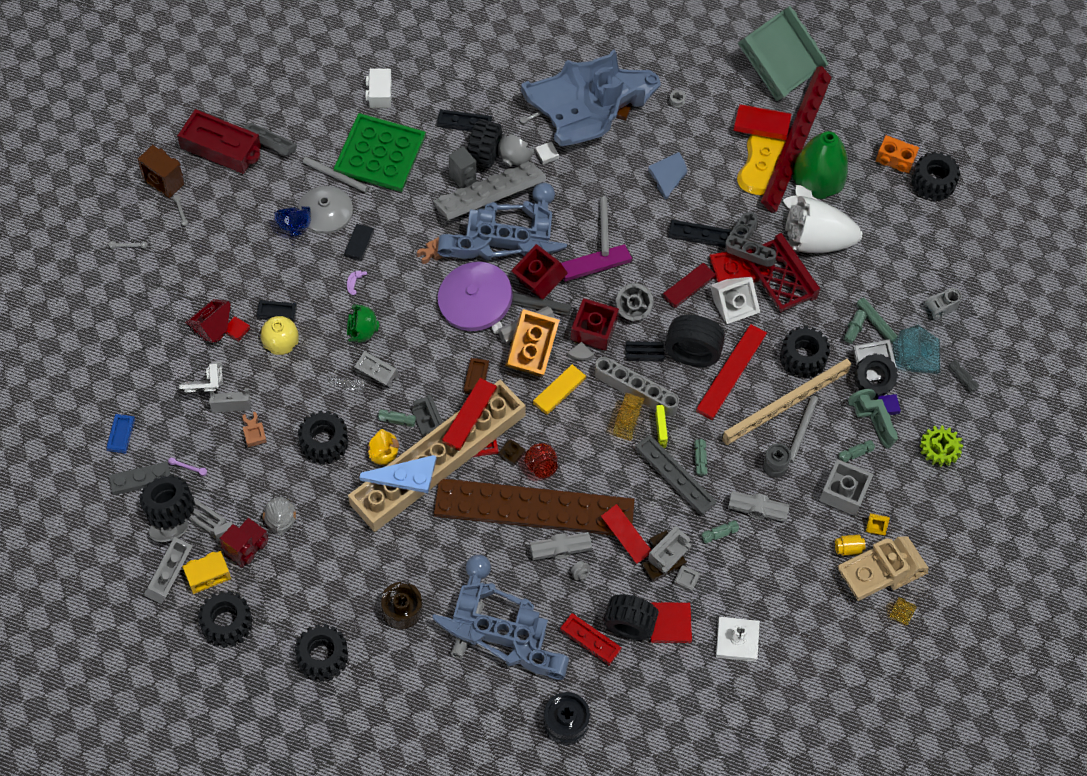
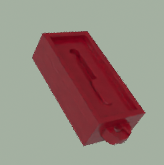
M196 109L177 135L181 149L242 174L245 173L250 164L256 163L261 156L259 134Z

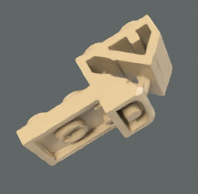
M907 536L897 537L894 541L886 538L874 544L873 549L838 565L839 572L858 601L888 586L892 590H896L928 574L929 571L928 566Z

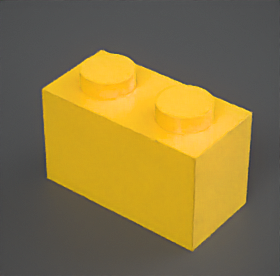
M221 551L211 552L204 558L194 559L183 565L193 594L231 580Z

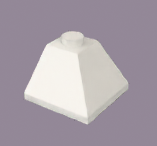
M752 277L726 279L710 285L714 303L725 324L760 313Z

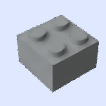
M837 459L819 501L856 516L873 474Z

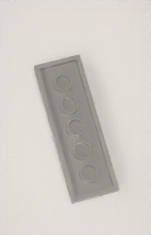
M525 162L516 168L507 169L501 174L492 175L481 182H474L466 188L457 189L451 194L442 195L438 199L433 200L434 206L447 220L470 212V209L475 210L547 181L546 175L532 162Z

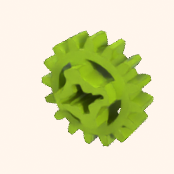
M941 425L940 429L933 426L932 431L928 429L922 436L920 447L923 449L921 454H927L925 460L932 459V465L939 462L940 467H942L943 463L950 466L951 462L956 463L962 454L963 445L960 444L962 438H956L957 432L951 433L950 427L944 430L943 425Z

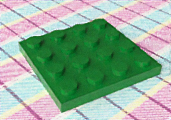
M358 113L335 164L334 171L353 179L403 192L425 140L426 132Z

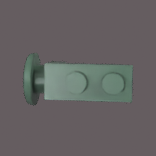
M863 389L855 392L848 399L849 405L855 406L857 417H871L880 442L887 449L891 448L898 440L883 400H872L876 396L875 391L872 389Z

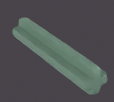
M865 298L858 300V308L866 312L867 318L886 340L890 339L891 343L896 341L898 337L871 304Z

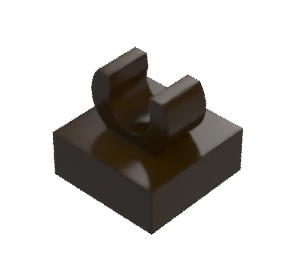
M510 439L498 452V456L514 467L525 454L526 449Z

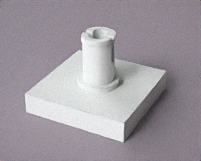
M719 617L716 658L757 662L760 621Z

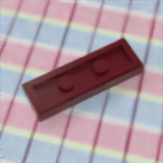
M702 263L665 291L662 297L674 308H677L715 279L716 274L705 263Z

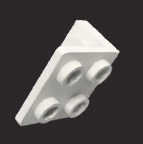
M213 361L206 368V376L210 381L183 382L179 385V389H184L185 392H196L199 388H204V391H216L223 384L221 361Z

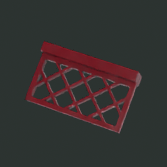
M782 233L775 235L773 240L762 245L775 249L776 261L784 262L786 265L785 269L775 267L774 265L766 267L745 259L780 312L809 299L813 301L818 298L820 287ZM751 249L746 252L755 253L756 251ZM760 267L771 270L770 275L761 274L759 271ZM772 272L782 273V280L771 277ZM785 275L793 276L795 283L784 281ZM769 283L781 284L779 290L772 289ZM782 285L792 287V294L781 291ZM795 289L803 290L806 295L802 297L794 295ZM779 296L790 298V302L782 305Z

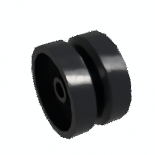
M563 692L556 694L550 698L545 706L543 720L545 733L557 744L566 746L576 744L584 738L588 731L590 719L589 706L582 697L575 693Z

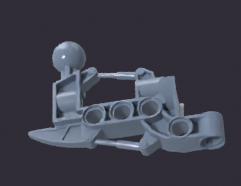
M545 182L536 185L532 191L533 199L536 202L534 204L529 201H525L523 205H497V203L492 202L485 205L484 209H470L466 236L450 234L439 236L438 254L443 257L462 259L481 256L485 260L490 261L493 257L507 256L509 254L521 253L525 256L536 244L549 254L566 249L567 244L549 242L552 212L548 210V204L555 198L554 188ZM520 208L532 218L531 228L498 224L495 221L497 210ZM490 246L514 250L492 252Z
M483 555L470 557L466 563L469 580L467 585L461 587L453 619L434 614L433 620L457 638L470 642L472 645L479 644L488 649L492 654L506 661L508 666L520 663L525 669L533 673L563 680L569 658L560 653L541 650L548 620L539 618L540 612L533 611L534 605L528 599L522 600L511 594L508 595L495 589L496 586L493 583H480L491 571L490 561ZM496 593L520 605L516 623L477 614L478 602H480V599ZM486 625L488 628L486 630H480L478 626ZM505 630L508 633L506 635H500L498 631ZM525 635L528 639L520 640L518 636ZM482 640L512 647L513 651L506 655L482 642ZM538 658L541 659L543 663L535 664L533 660Z

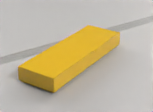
M572 364L533 400V404L548 415L586 379V375Z

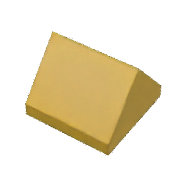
M870 513L867 519L866 532L885 536L890 517Z

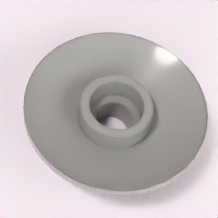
M185 519L184 523H179L174 528L170 526L169 529H165L164 526L157 528V526L152 525L149 529L150 538L157 542L172 541L174 536L179 538L188 530V520Z

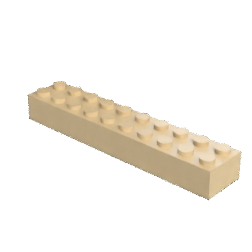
M500 379L494 384L497 386L496 392L460 451L442 443V439L458 415V411L387 466L435 455L437 460L430 490L526 416V405ZM365 482L350 493L348 498L350 506L376 532L425 493Z

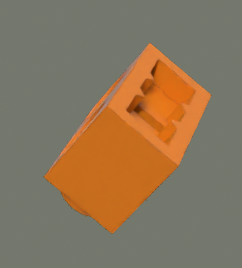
M886 135L878 151L876 162L909 174L919 147Z

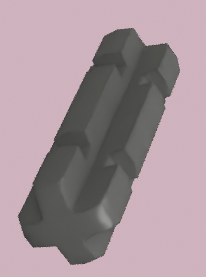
M957 360L952 361L948 368L955 372V376L964 385H967L966 388L970 392H975L979 388V384L972 380L973 377L964 367H960L961 364Z

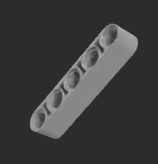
M600 357L596 360L594 373L598 380L656 410V405H663L665 416H673L677 413L679 398L675 393L610 358Z

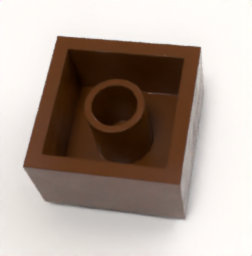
M152 145L137 158L143 180L169 199L184 185L180 162L176 158L169 157L163 149H158Z

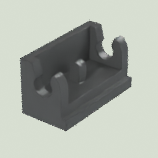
M431 394L413 402L414 406L411 407L423 438L443 423Z

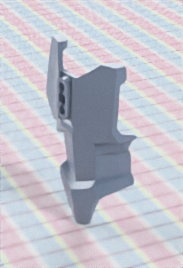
M613 49L609 55L589 62L576 63L567 60L562 71L556 76L533 83L526 81L521 84V92L528 103L551 119L552 125L556 127L554 140L560 146H567L602 137L610 130L612 120L617 117L620 108L629 103L633 106H644L647 100L661 86L659 77L651 70L619 69L617 54Z

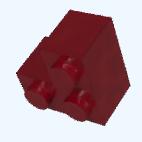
M247 518L239 528L232 524L219 539L224 555L243 568L246 563L252 562L255 553L259 549H263L266 546L268 534L264 528L250 518Z

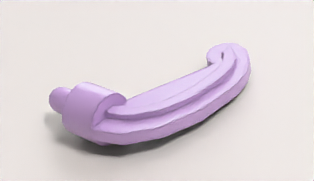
M355 271L348 277L347 289L351 295H356L357 292L354 290L356 280L362 278L363 275H367L366 271Z

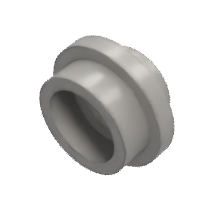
M583 561L577 562L571 569L573 578L575 580L585 579L590 573V565Z

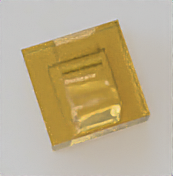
M899 597L890 617L908 625L917 606Z

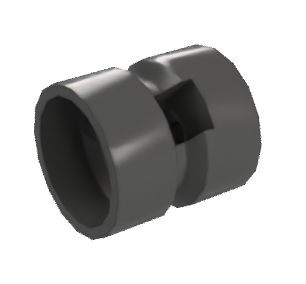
M780 443L772 444L768 447L763 461V470L768 476L779 478L785 475L791 460L790 449Z

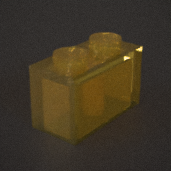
M629 393L625 394L614 425L613 436L632 441L643 410L644 398Z

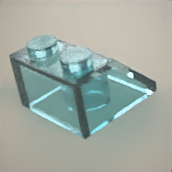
M919 324L899 331L900 364L911 372L940 373V340Z

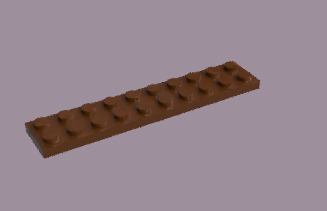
M443 479L438 483L434 517L615 536L601 515L617 504L631 524H633L635 498Z

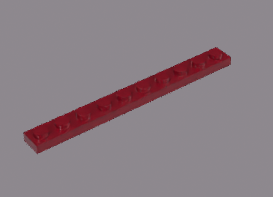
M823 66L816 67L762 197L761 203L771 213L777 212L792 176L797 157L804 147L832 77Z

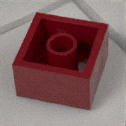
M537 244L511 270L521 284L542 300L568 274L560 261Z
M583 298L571 328V340L607 351L618 321L619 308Z

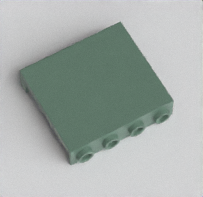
M791 6L778 13L738 42V45L776 101L788 95L789 92L814 75L816 67L823 66L824 68L829 65L825 55L821 53L815 40L811 38L807 28L801 23L797 13Z

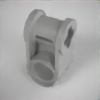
M950 288L925 300L924 305L929 308L934 320L939 319L958 309L962 294L958 289Z

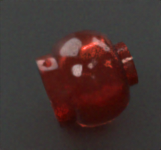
M537 443L527 450L525 465L536 477L548 478L558 469L557 453L552 446L547 443Z

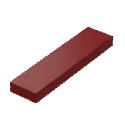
M479 378L442 439V443L458 451L461 450L496 392V385Z

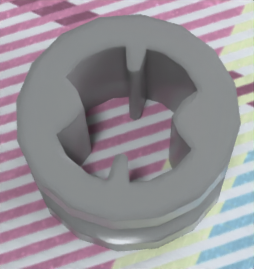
M680 90L671 92L670 105L674 108L683 107L686 99L685 93Z

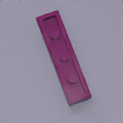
M623 244L610 248L608 256H603L602 251L568 260L561 263L568 272L563 280L566 282L632 262V257L626 245Z

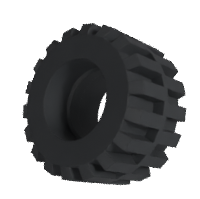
M478 119L470 135L467 151L476 160V165L490 168L494 164L498 155V143L502 137L501 124L483 119Z
M928 152L925 156L919 158L911 178V183L914 185L913 189L918 191V195L925 196L924 198L927 200L930 198L932 201H936V199L941 201L944 198H949L950 194L954 193L960 178L959 164H956V160L951 159V156L948 154L946 156L942 152L939 154L936 152L930 154ZM929 174L939 175L942 179L934 178Z
M804 326L803 329L796 327L795 331L792 329L789 331V334H786L780 352L781 364L785 365L784 369L786 371L790 370L791 375L794 376L796 374L798 378H802V376L810 378L811 375L815 377L818 375V372L821 373L830 354V343L827 342L828 338L826 336H822L823 333L821 331L817 332L815 331L816 328L808 329V326ZM806 348L814 355L803 356L796 349Z
M322 410L318 411V414L311 413V417L306 416L304 423L301 422L299 425L300 429H298L302 453L305 454L308 460L312 458L313 463L320 461V464H325L328 461L330 464L333 463L334 459L336 461L339 460L340 455L346 453L345 449L348 448L349 442L347 426L344 424V420L339 418L336 413L332 415L331 411L323 413ZM322 432L334 435L331 440L323 443L313 440L317 434Z
M164 475L159 479H153V482H149L147 487L143 488L142 494H140V505L151 525L157 526V528H162L163 526L165 529H169L170 526L174 528L177 524L184 523L186 518L189 519L190 513L194 511L195 501L186 481L179 476L169 475L166 477Z
M219 591V595L211 594L212 598H206L204 600L205 605L201 604V612H198L202 633L207 638V641L213 642L215 646L219 647L220 644H222L223 648H227V644H231L232 647L236 646L235 642H243V636L248 637V630L252 629V616L249 605H247L244 598L241 599L240 594L236 593L233 595L232 591H228L227 594H224V591ZM224 612H231L237 615L235 621L228 626H218L214 623L216 617Z
M626 594L613 595L609 599L603 624L608 630L621 637L632 640H645L653 635L659 611L653 604L640 597Z
M317 624L314 629L311 627L307 628V633L303 631L300 634L301 639H297V646H295L297 663L306 677L311 676V680L315 681L316 678H319L320 681H324V678L332 680L333 675L338 677L340 669L344 671L346 668L345 663H348L347 642L343 638L341 631L337 632V628L332 626L330 629L327 624H324V627H320V624ZM321 645L329 646L334 650L333 654L325 660H316L310 656L312 650Z

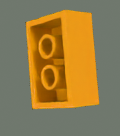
M523 309L519 315L505 366L542 377L545 374L560 320Z

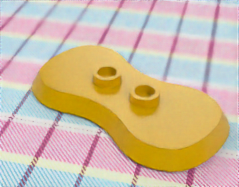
M750 135L747 140L748 159L737 175V182L741 189L751 194L764 195L786 140Z

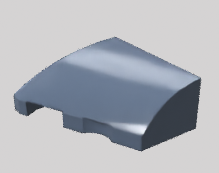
M679 152L648 166V171L657 182V189L665 200L670 197L672 190L679 185V181L685 177L688 171Z

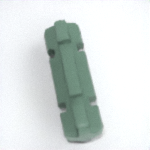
M380 409L378 414L380 421L386 422V420H389L391 423L401 425L405 423L407 424L406 426L414 427L416 423L415 415L408 414L406 416L404 413L388 412V410Z
M699 439L694 442L696 448V474L705 476L708 473L707 467H705L707 465V453L704 450L706 449V442L703 439Z
M868 440L864 444L861 443L849 448L848 451L839 452L838 457L841 461L847 462L849 459H855L864 455L865 452L873 451L875 445L872 440Z
M733 520L728 522V525L723 524L712 528L711 531L702 532L701 538L704 543H709L712 539L716 540L729 535L730 532H737L739 525L737 521Z

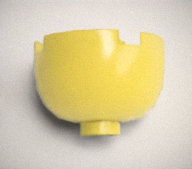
M272 317L261 328L262 345L265 349L271 351L272 354L284 355L290 353L293 347L298 344L299 334L296 325L286 317Z

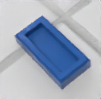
M115 414L106 447L107 451L127 453L135 423L134 416Z

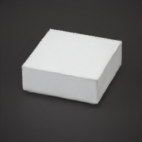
M552 142L535 147V152L542 164L559 159V154Z

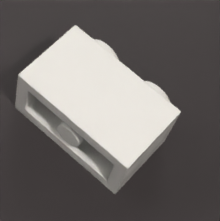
M370 69L369 76H366V86H369V90H366V101H369L370 108H391V69Z

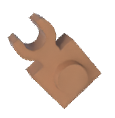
M439 237L426 243L427 249L422 248L417 251V257L421 255L426 256L422 258V264L428 263L432 257L435 261L443 257L438 254Z
M253 412L254 418L252 420H248L246 415H243V422L246 425L243 427L248 447L267 443L262 422L258 423L256 412Z

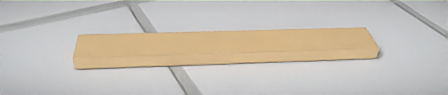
M848 359L843 360L724 431L722 441L725 445H729L849 372L851 362Z

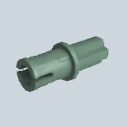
M862 310L856 311L853 320L848 323V330L844 336L845 342L852 344L857 334L862 331V325L867 318L866 312Z

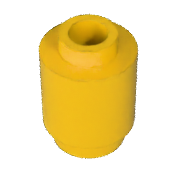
M859 534L840 536V538L835 539L836 553L842 556L862 554V550H865V540Z

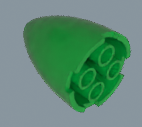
M830 131L816 135L803 147L795 162L793 180H795L797 185L810 190L812 197L816 199H826L827 196L839 194L845 186L848 174V157L845 146L839 136Z

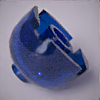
M301 206L302 210L296 207L277 210V212H274L276 225L283 232L290 233V236L301 235V231L307 229L311 223V208L309 206Z

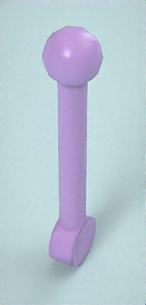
M172 457L168 459L170 465L175 464L198 472L200 476L207 475L205 468L199 469L178 462Z

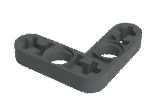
M746 212L740 217L726 239V251L766 267L774 265L776 262V252L773 249L749 241L750 236L757 227L758 217L753 212ZM738 231H744V232H746V234H745V235H739V234H737V232H738ZM748 249H753V250H755L756 252H755V253H748V252H746V250H748Z

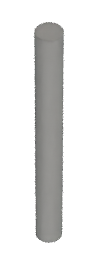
M308 157L303 159L304 164L364 193L368 190L367 185L335 172L321 163Z
M603 196L600 198L602 255L608 256L607 197Z
M811 396L791 446L790 463H794L818 401L816 396Z

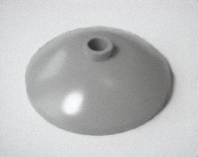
M320 186L311 189L301 198L298 205V215L301 223L307 229L321 234H329L341 230L349 223L353 214V205L350 197L341 189L332 186Z

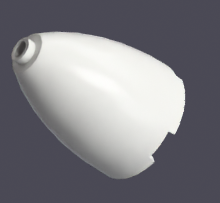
M799 196L797 204L792 205L790 208L785 231H788V243L794 251L803 253L834 252L851 247L860 242L862 238L860 227L850 217L824 202Z

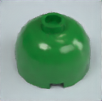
M353 304L351 307L354 310L353 314H349L347 321V335L351 334V338L348 341L366 342L378 331L379 321L376 320L374 311L369 307Z

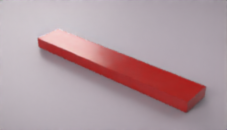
M750 324L698 405L697 413L713 421L765 339L767 332Z

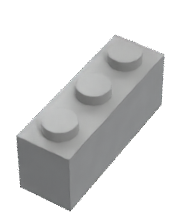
M174 536L145 590L144 596L160 604L163 603L192 545Z

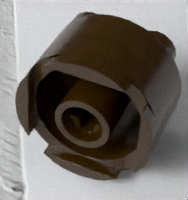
M396 582L389 585L384 590L381 598L384 620L397 630H403L415 625L422 616V597L420 591L410 583Z

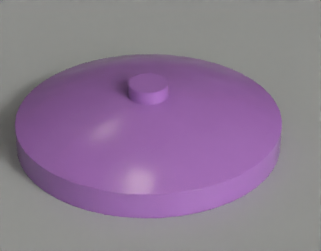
M471 262L457 267L445 277L438 292L439 308L446 321L452 326L465 331H479L498 323L508 312L513 298L512 287L507 275L497 266L486 262Z

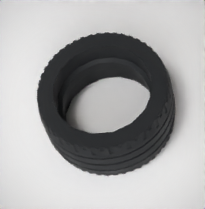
M681 315L674 318L669 326L665 350L669 356L682 364L693 367L712 366L719 361L722 354L725 332L718 323L709 318L698 315Z

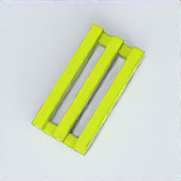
M656 405L655 418L658 443L663 448H666L668 437L665 410L663 405Z

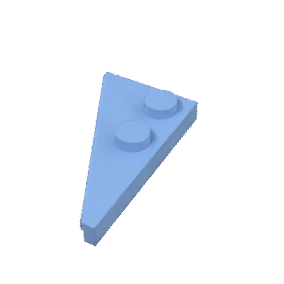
M435 455L362 472L360 474V481L428 493L437 458Z

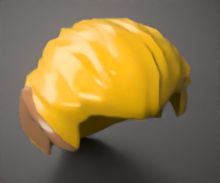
M384 429L379 430L369 441V450L367 452L370 455L369 458L379 465L389 464L398 454L399 442L392 433Z

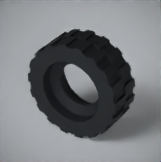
M874 353L873 355H867L856 365L853 379L859 391L872 389L876 393L875 397L883 396L896 385L898 370L895 367V363L888 356ZM874 366L881 368L885 374L884 381L878 385L870 383L867 379L868 369Z

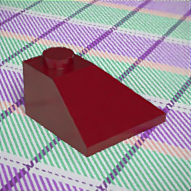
M212 299L188 319L186 323L205 341L217 342L222 339L223 334L228 329L231 304L226 300Z

